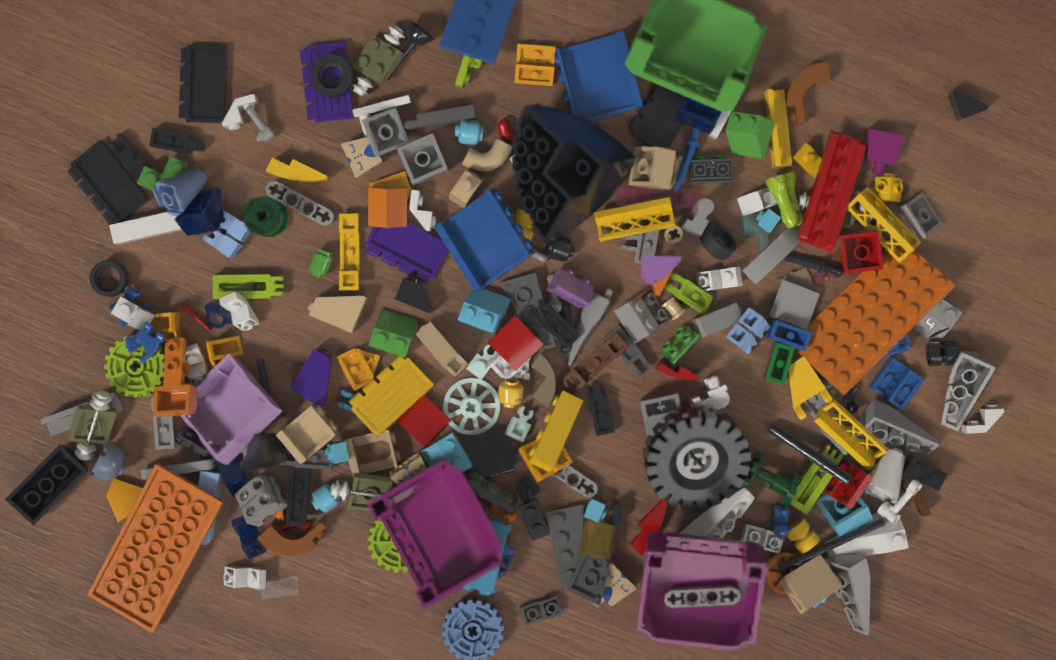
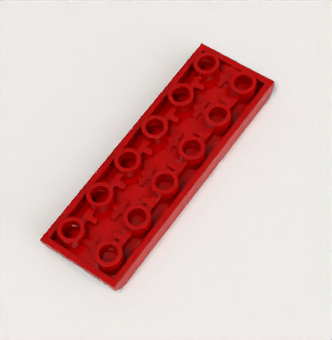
M830 130L797 241L828 252H832L835 249L865 153L866 142Z

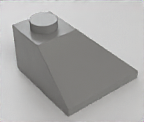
M396 107L361 120L375 157L409 144Z

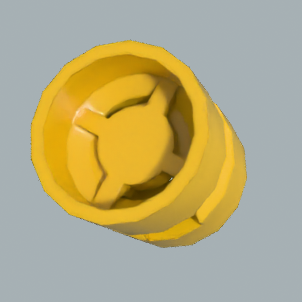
M517 209L514 219L523 227V234L526 239L528 238L531 241L534 234L532 231L533 221L528 213L525 214L524 210Z
M804 517L790 525L792 530L787 536L791 541H795L794 546L801 554L812 549L820 541L816 532L809 530L810 525Z

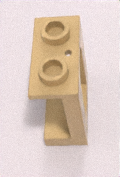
M386 429L378 438L373 433L344 440L346 441L350 459L349 465L352 477L354 473L367 474L388 468H396L399 465L398 462H401L400 453L395 451L394 446L397 443L394 432L391 433L390 429ZM377 441L389 443L391 455L388 458L362 465L359 464L356 446Z

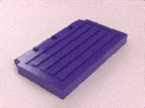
M346 43L307 46V50H301V65L309 64V67L302 68L303 83H311V67H313L314 62L319 57L326 56V54H336L347 60ZM328 67L324 70L323 80L327 85L334 86L340 82L342 75L338 68ZM312 83L311 86L304 87L306 103L313 102V105L306 106L308 120L315 119L316 123L354 119L351 89L341 97L327 98L318 93Z
M409 223L405 227H373L365 243L368 245L365 253L377 259L381 252L384 253L381 261L392 267H395L398 261L401 262L398 270L412 276L414 270H417L415 278L425 284L428 283L430 278L434 279L448 252V248L442 240Z

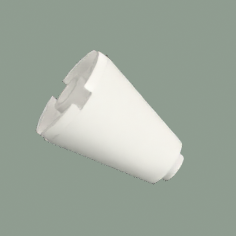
M897 448L888 449V452L881 457L869 473L873 478L864 492L882 501L888 498L890 499L889 503L897 502L905 463L903 451Z

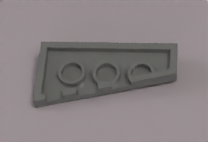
M537 272L499 283L507 297L511 299L510 303L513 305L519 319L544 344L537 351L557 347L555 338L529 311L531 308H534L543 317L548 313L538 304L540 299L544 301Z
M584 504L546 511L561 587L569 585L581 560Z
M601 520L599 521L566 589L599 606L601 605L618 533L616 527Z

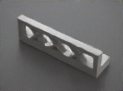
M110 393L109 395L112 400L108 403L109 408H116L117 412L125 410L119 393ZM90 401L81 404L84 406H91ZM77 406L40 419L41 424H47L51 436L71 429Z

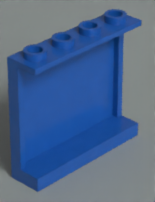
M623 30L600 39L564 49H556L557 54L554 55L556 65L561 66L562 73H559L561 84H565L567 89L564 92L566 103L570 102L572 110H569V113L591 122L643 107L636 76L625 65L629 56V49Z
M488 188L487 192L447 221L440 222L434 226L474 292L484 289L535 254L533 243L528 238L526 239L523 234V227L515 221L513 211L509 206L505 205L502 200L503 195L495 188Z

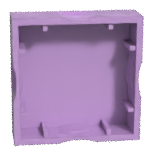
M228 353L208 373L206 378L196 386L198 391L196 413L180 416L188 426L196 431L201 442L214 458L228 465L251 442L253 435L263 431L282 410L241 361Z

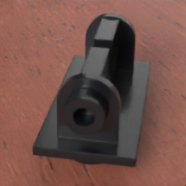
M183 426L176 434L175 440L178 441L177 444L188 450L193 445L195 446L193 453L203 459H209L211 453L201 442L199 435L192 428Z

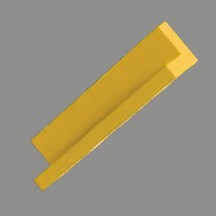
M767 89L764 92L767 119L775 122L769 141L772 168L792 166L784 89L774 91L773 89Z
M866 187L848 204L847 209L868 231L879 230L881 245L899 263L922 243L869 187ZM858 201L863 206L864 212H858L853 205ZM868 217H874L877 220V226H872L869 223ZM882 231H887L891 235V240H886L882 236ZM895 245H901L906 252L901 256L896 251Z
M670 197L594 212L600 242L676 227ZM661 216H670V221L663 223L659 221ZM648 219L651 221L648 226L640 225L642 220ZM629 223L632 225L628 230L621 229L623 224ZM611 227L613 229L611 233L602 234V228Z
M835 399L818 409L814 422L868 471L874 468L877 458L888 452V448ZM834 407L839 414H832L829 409ZM842 420L849 421L853 427L845 426ZM856 433L866 436V439L858 438ZM869 445L876 446L880 450L874 452L869 448Z

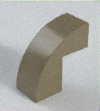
M539 354L531 366L546 378L532 396L546 407H549L555 394V376L547 359L542 354Z

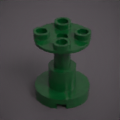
M261 196L247 202L243 209V220L250 232L263 237H275L285 230L288 223V212L280 202L266 196Z
M756 451L752 458L753 463L750 465L748 475L744 477L745 482L742 486L747 488L754 477L770 484V489L780 493L779 504L785 507L788 506L797 493L796 488L798 484H801L803 473L794 469L789 476L779 471L774 474L760 467L763 453Z

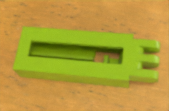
M272 274L212 275L213 299H220L233 292L239 293L246 299L285 296L283 291L277 292V288H284V284H277V281L284 280V276L272 277ZM253 282H265V284H257V289H265V291H253Z
M827 444L820 454L838 465L844 454L840 452L835 458L834 456L838 450L833 448L830 454L827 453L831 448V445ZM812 461L804 471L801 484L797 485V493L790 503L806 515L833 477L828 472L822 478L815 475L817 470L823 472V469Z

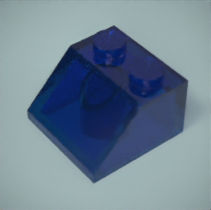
M220 188L200 191L180 215L176 216L175 222L187 236L215 232L219 229L224 218Z

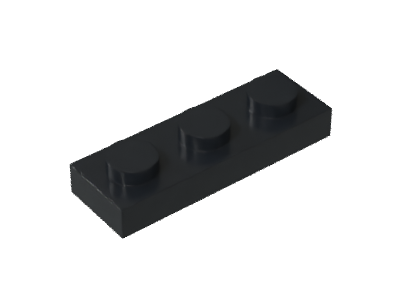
M291 467L287 525L306 526L311 468Z

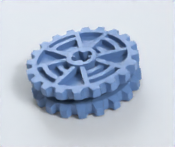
M468 598V601L465 602L462 599L459 601L458 606L454 604L451 607L452 612L448 611L445 618L447 620H443L442 627L445 629L442 630V636L446 637L444 644L445 646L449 645L448 651L450 653L455 652L457 659L463 657L464 660H478L479 658L486 660L488 654L493 656L495 648H500L501 642L499 640H503L504 633L501 632L504 630V623H500L502 616L501 614L497 615L498 609L496 607H490L491 603L489 601L483 603L481 598H478L477 601H473V598ZM476 626L477 633L471 634L469 627Z

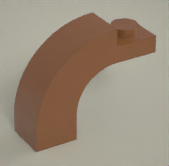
M828 62L810 65L795 76L789 84L785 95L786 108H793L790 111L791 121L795 122V126H802L806 123L803 107V97L806 90L813 85L825 84L831 81Z
M321 517L304 533L291 535L281 531L271 521L258 533L257 539L274 553L285 556L301 555L317 546L318 540L315 537L320 538L326 532L327 523Z

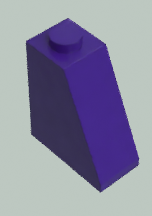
M320 347L319 350L315 348L290 386V389L324 408L327 404L333 358L329 357L330 353Z

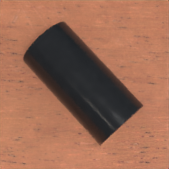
M60 444L5 500L34 526L88 472L89 468L83 460H80L75 455V451L64 444Z

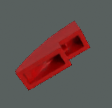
M665 498L663 500L660 499L637 523L638 527L642 530L629 542L630 546L641 556L645 552L647 534L659 531L667 508Z

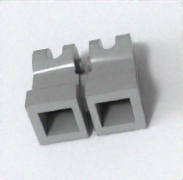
M708 198L698 201L693 207L694 214L691 220L687 219L682 224L681 229L696 238L701 236L709 222L706 217L714 210L713 202Z

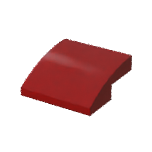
M516 315L487 341L515 371L544 345Z
M657 362L654 369L675 378L696 380L698 378L697 375L679 365L675 371L660 362Z
M423 395L396 421L426 448L451 422V419L426 395Z
M842 459L838 466L852 475L851 481L845 485L833 476L823 492L849 509H852L873 477Z

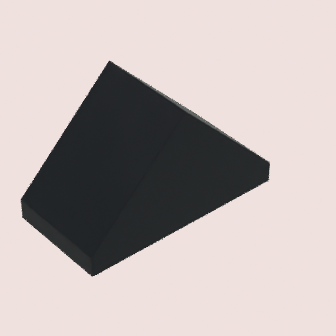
M954 90L948 94V99L957 121L983 112L989 107V105Z

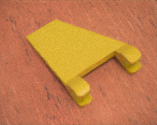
M805 356L790 365L789 379L793 409L798 418L803 420L806 418L807 413L800 404L817 393L821 394L826 403L832 401L833 397Z

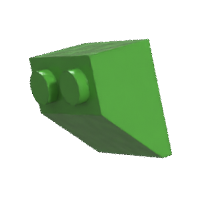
M731 112L726 133L732 154L765 159L775 122L759 115Z
M381 309L368 346L407 357L418 320Z

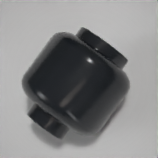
M564 236L546 243L545 252H547L548 257L561 262L567 261L569 257L574 255L575 251L572 240Z

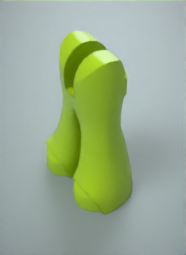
M794 171L765 181L769 191L778 203L782 221L787 228L799 226L803 221V215L795 193L796 175Z

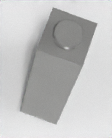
M734 302L692 319L696 332L700 335L699 337L703 338L738 323L744 311L741 305H737Z

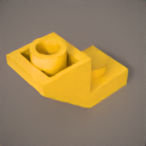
M805 143L793 158L802 169L816 179L822 158L817 155L810 145Z

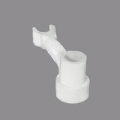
M913 480L908 486L907 491L894 506L886 501L879 507L877 512L883 518L886 517L892 524H895L901 517L898 512L923 485L919 481Z

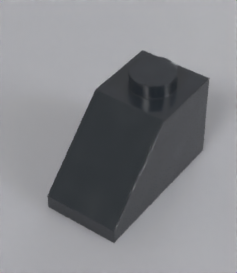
M411 276L408 279L403 278L395 300L431 314L433 311L423 286L418 284L419 280Z

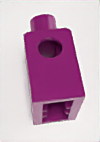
M874 129L865 131V162L874 163L872 174L883 176L885 165H895L905 135Z

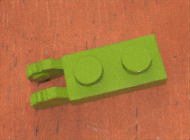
M672 272L669 278L679 283L676 288L672 284L666 283L664 288L699 313L706 314L713 297L689 280L683 279Z

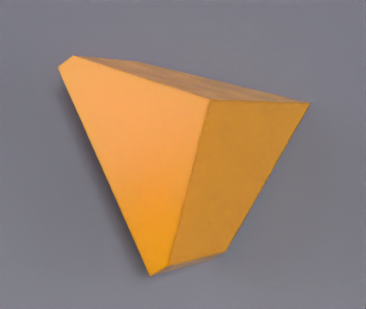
M180 312L154 314L155 316L150 324L156 329L152 333L157 335L159 331L166 336V339L181 338Z
M240 336L206 342L209 359L213 368L228 353L237 359L243 354Z

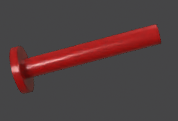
M188 302L181 311L186 310L209 332L212 328L188 307L190 305Z

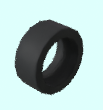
M717 223L709 224L700 236V241L706 251L719 260L727 259L736 250V242L728 230Z
M115 261L99 262L92 268L90 273L92 289L104 297H115L121 294L129 283V275L126 268ZM107 267L116 269L120 275L119 285L112 290L102 288L98 282L99 273Z

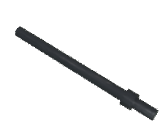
M881 518L800 556L795 555L790 558L791 560L778 565L777 568L780 573L792 567L797 568L805 561L885 526V522Z

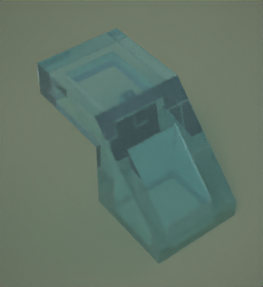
M747 215L741 216L742 236L757 235L758 254H760L768 247L767 233Z

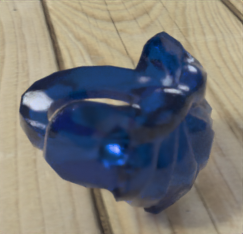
M219 300L210 301L204 306L206 311L205 318L211 327L222 328L226 324H232L231 312L220 306ZM211 312L214 315L223 317L221 324L211 322L209 318Z

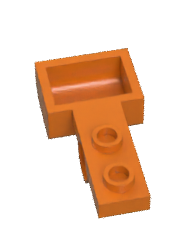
M185 338L165 339L163 386L154 387L153 415L156 417L193 415L196 413L197 387L185 384V377L189 375L190 371L189 363L186 360Z

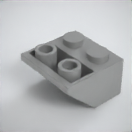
M650 288L614 311L634 343L647 337L670 321Z
M678 393L639 401L647 437L648 434L654 436L652 428L658 422L662 425L666 424L664 417L668 414L673 413L675 417L680 416L678 409H681Z

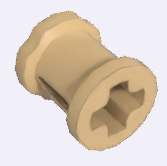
M678 226L667 228L664 233L666 241L672 244L679 242L683 237L682 229ZM676 230L678 238L675 237L672 240L669 232Z
M672 296L661 305L672 315L673 321L686 311V308H682L675 296Z

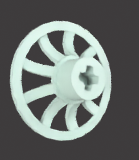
M466 378L453 384L447 391L443 401V411L450 419L463 414L464 417L459 427L452 419L449 423L450 426L462 434L477 435L489 430L497 421L500 412V402L498 394L490 384L481 379ZM472 383L470 396H467L461 386L462 384ZM477 383L487 388L479 397L475 396ZM456 388L463 397L462 401L450 397ZM491 392L495 403L482 404V400ZM448 402L459 405L460 409L448 413ZM485 408H496L493 418H490L482 410ZM477 417H482L489 424L479 429ZM468 418H472L474 430L463 429Z

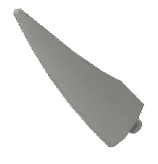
M607 288L603 296L593 292L589 307L582 309L575 329L580 336L571 345L569 366L572 365L586 339L607 313L612 303L610 301L613 294L612 290Z

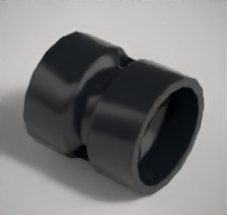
M955 340L943 341L942 344L939 341L927 342L926 360L929 367L941 366L942 363L946 366L953 365L959 356L958 345Z

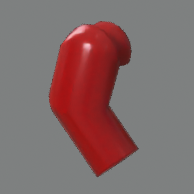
M501 119L497 124L499 136L502 140L513 145V139H516L517 136L510 133V122L507 119Z

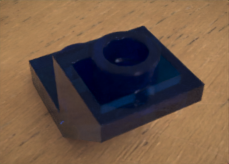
M235 457L226 465L215 459L226 487L232 497H235V493L248 483L241 471L239 461Z
M244 515L231 520L232 527L240 537L242 550L249 559L267 552L265 546L257 539L259 533L257 526L247 524Z

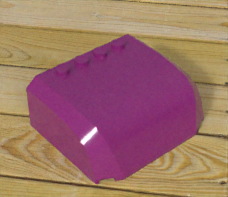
M445 460L367 503L375 521L384 524L418 589L414 593L423 609L441 601L502 565L501 542L464 474Z
M658 531L648 533L646 536L640 584L637 631L647 634L655 642L726 650L740 649V646L750 643L752 645L755 644L767 567L764 546L749 541ZM735 585L738 587L741 595L739 602L733 605L672 608L667 606L664 601L666 590L679 587ZM731 590L730 593L726 595H728L730 599H733V596L737 594H734V592ZM709 591L706 597L709 600H715L717 593ZM720 591L721 600H724L723 591ZM690 592L687 595L689 601H695L698 598L695 592ZM681 593V597H675V594H671V597H669L671 602H675V598H681V602H685L684 593Z

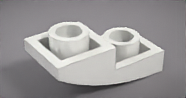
M744 524L740 541L755 542L764 546L765 550L780 553L784 540L779 539L774 534V531L749 524Z

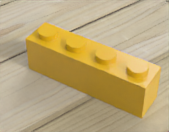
M562 391L559 396L555 395L551 403L554 407L551 412H547L544 418L546 425L544 429L540 428L536 436L539 439L537 445H533L528 454L531 456L529 463L548 472L554 468L583 400L565 391Z

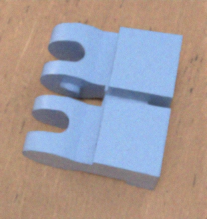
M221 209L219 214L225 218V222L216 218L213 222L218 224L219 228L227 230L226 235L222 234L221 230L210 226L208 230L215 234V238L205 234L202 239L228 258L234 259L242 247V244L237 240L245 242L251 232L246 228L244 222Z
M748 308L739 319V322L744 327L742 328L736 323L726 336V338L748 355L752 352L751 347L758 344L755 341V337L758 336L762 339L764 336L763 332L771 328L767 321L751 308Z

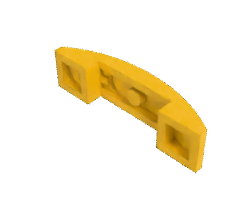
M339 214V290H359V214Z

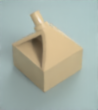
M634 147L633 155L636 159L631 166L629 185L646 189L670 190L676 179L677 170L680 168L683 157L679 156L676 158V151L660 147Z

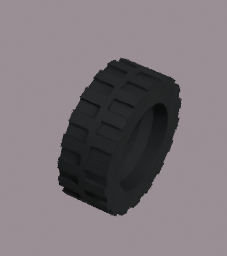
M326 54V56H321L314 62L313 67H311L310 78L312 85L318 93L327 98L341 97L351 89L352 82H354V73L350 64L343 57L336 54ZM336 67L340 70L342 77L337 85L330 86L324 82L323 72L326 68Z

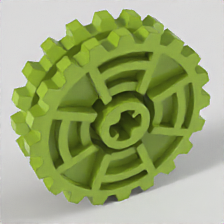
M127 336L123 337V340H117L115 342L116 346L109 348L110 355L105 357L108 361L104 365V369L108 370L105 376L111 379L109 384L111 387L116 386V391L118 393L124 392V396L127 397L151 395V392H154V387L163 385L165 358L163 351L165 348L160 346L159 350L142 364L140 357L147 351L141 344L136 351L131 353L125 347V338ZM134 364H140L141 367L138 369L134 368Z
M375 521L376 526L370 528L372 534L368 536V541L371 542L368 549L373 551L371 557L373 559L377 558V564L379 566L385 565V570L387 571L392 568L395 573H398L399 569H402L403 572H408L384 524Z

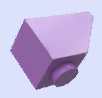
M641 256L640 280H645V284H657V280H662L681 261V256Z

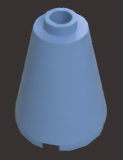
M195 168L160 180L155 184L156 187L153 188L154 196L161 207L165 206L168 209L166 211L168 214L178 216L207 184V175L203 170Z

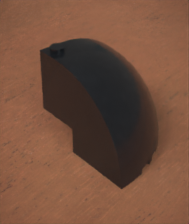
M524 106L516 126L518 128L517 137L513 139L515 156H512L513 171H516V191L518 197L522 198L525 214L528 213L533 221V228L546 243L569 233L597 211L616 190L636 159L619 141L600 127L575 114L549 106Z

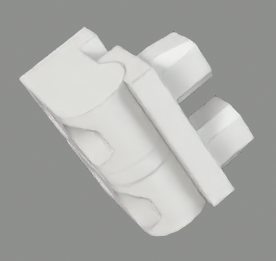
M715 375L704 379L707 388L703 391L705 397L700 398L694 395L688 398L693 412L694 406H704L706 412L709 411L710 407L721 409L727 406L730 400L728 393L725 392L728 390L727 386L721 384L718 376Z

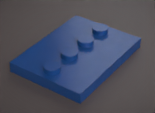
M455 0L439 48L495 65L516 0Z

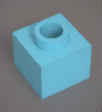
M767 209L765 212L762 210L755 219L758 221L755 226L769 234L781 217L770 209Z
M338 440L327 443L328 449H325L327 459L332 463L337 464L350 460L346 441Z
M590 498L583 514L584 517L595 522H599V519H604L607 512L605 503L595 498Z

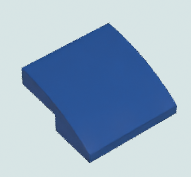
M890 356L868 388L902 411L924 379Z

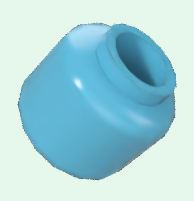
M461 120L460 125L455 126V136H458V141L461 144L476 145L478 141H482L483 126H480V122L477 120Z
M324 484L312 493L313 500L311 502L316 510L320 509L323 512H328L339 504L341 496H337L334 499L333 495L330 494L331 486L329 484Z

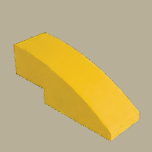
M271 158L266 168V172L297 182L328 181L330 178L292 159L290 165H286Z

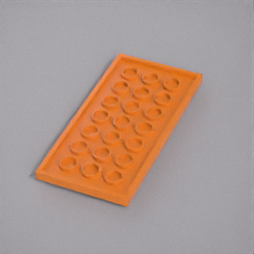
M895 245L896 251L902 256L906 250L901 245ZM885 249L882 252L884 269L862 272L808 325L805 331L812 333L806 351L794 349L801 357L805 356L809 364L841 394L845 395L955 287V284L915 250L899 263Z
M155 464L87 596L149 632L154 633L218 515L224 500L163 465Z

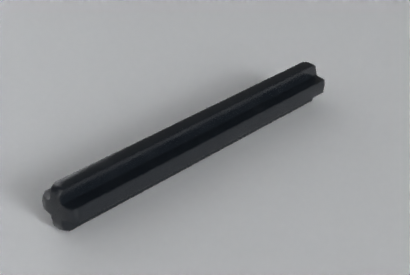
M773 423L769 427V433L845 485L851 481V474L778 424Z

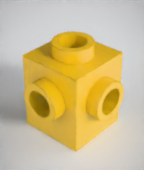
M883 174V177H875L874 194L882 202H901L903 179L895 178V174Z

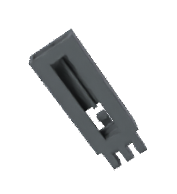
M474 105L417 114V120L407 121L404 126L408 131L460 123L461 120H476Z

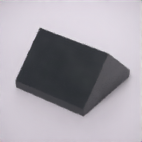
M277 433L254 434L241 469L270 468L288 461L285 445L276 436Z

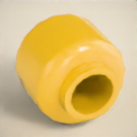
M505 379L504 382L499 384V402L503 403L504 407L514 408L515 405L520 404L523 400V385L517 379Z

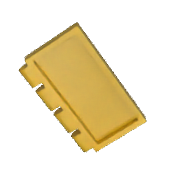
M398 356L390 363L394 368L393 371L386 367L376 376L380 381L379 384L374 380L370 381L362 389L366 394L364 397L358 392L349 401L353 406L351 410L377 438L434 386L408 357L404 359L402 356Z

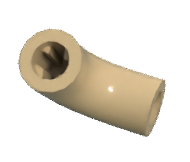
M496 139L488 152L481 153L470 148L462 165L479 172L493 171L503 165L513 147Z

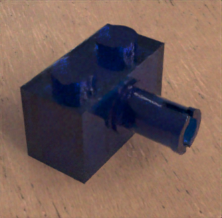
M685 96L675 120L710 135L716 126L721 111Z

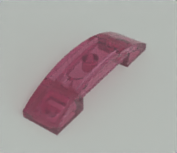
M616 188V207L670 197L672 209L693 208V189H678L675 192L674 189Z

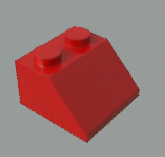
M879 230L839 235L844 274L884 269Z

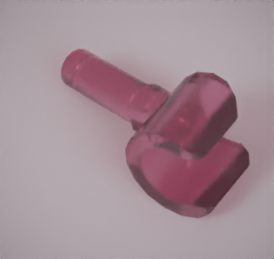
M816 273L813 277V283L824 285L825 279H840L841 276L836 277V274Z

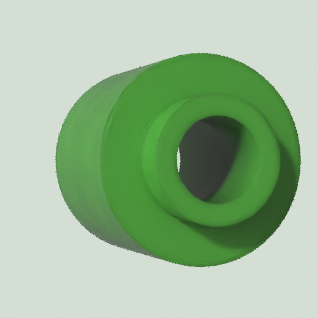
M317 249L316 253L314 252L308 270H311V275L322 278V275H327L332 262V253Z

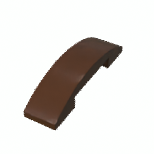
M616 332L560 381L573 395L630 346Z

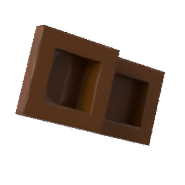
M902 480L901 488L904 494L910 484ZM918 492L908 500L909 502L914 500L920 516L930 515L927 505Z

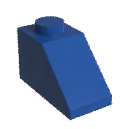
M772 320L771 328L766 338L806 351L812 333L777 320Z

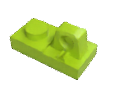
M464 55L455 86L463 89L464 84L468 85L471 75L468 73V67L480 69L482 61Z

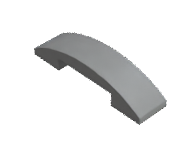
M800 226L786 227L768 247L742 270L754 284H757L800 243V241H797Z

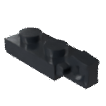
M152 128L149 147L193 154V150L204 152L205 144L195 142L196 137L189 134Z
M599 381L592 382L593 393H589V403L595 434L600 436L615 433L606 390L601 391Z

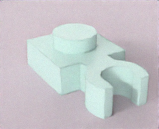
M489 344L485 346L483 356L477 353L466 368L481 380L491 368L487 363L497 354L496 351L493 355L487 353L490 347Z
M524 406L518 408V418H511L505 432L506 435L520 442L525 440L531 426L526 422L532 418L534 411L529 410L527 415H524Z

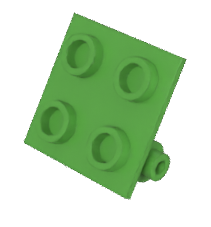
M684 324L675 331V334L662 345L658 352L670 363L674 364L700 335Z

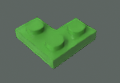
M169 156L162 173L144 166L136 184L153 191L158 181L185 172L188 164Z

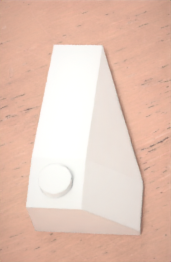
M878 512L872 514L873 519L867 522L866 524L862 525L861 527H864L883 517ZM886 517L883 518L885 526L827 551L828 557L852 553L863 557L909 548L901 518L895 524H892ZM835 536L834 538L825 542V544L839 538V536Z

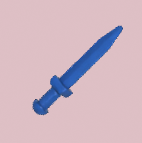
M701 123L693 125L694 130L691 139L688 138L685 141L687 148L676 176L675 192L678 191L686 177L695 149L700 148L698 139L701 131H704Z

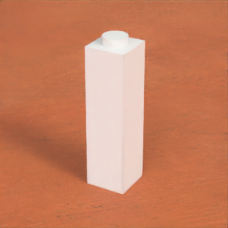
M165 212L112 224L109 227L113 244L119 245L185 230L186 218L184 213L172 216Z

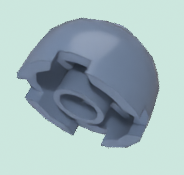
M108 441L90 475L100 480H111L117 474L121 475L126 466L123 464L125 456L122 449Z

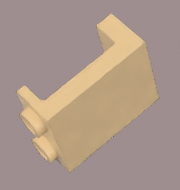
M312 404L294 421L276 434L300 465L339 433L337 425L325 417L326 413L320 405Z
M821 555L789 573L779 582L800 614H803L812 606L843 587L840 578L832 572L829 562Z

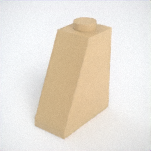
M316 297L309 304V316L354 333L368 297Z
M431 322L423 325L419 332L416 333L439 363L454 377L469 365Z

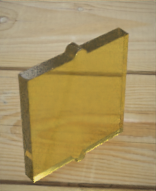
M585 522L578 555L588 556L592 559L596 557L608 559L615 526L602 524L601 522Z

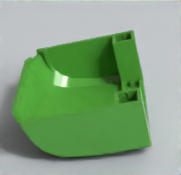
M652 0L625 65L632 74L721 112L733 111L747 84L768 26H762L752 12L724 0Z

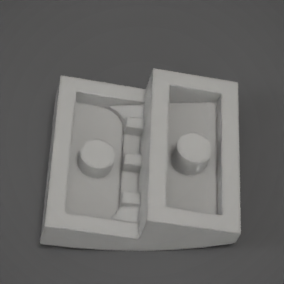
M782 280L769 316L807 330L820 294Z

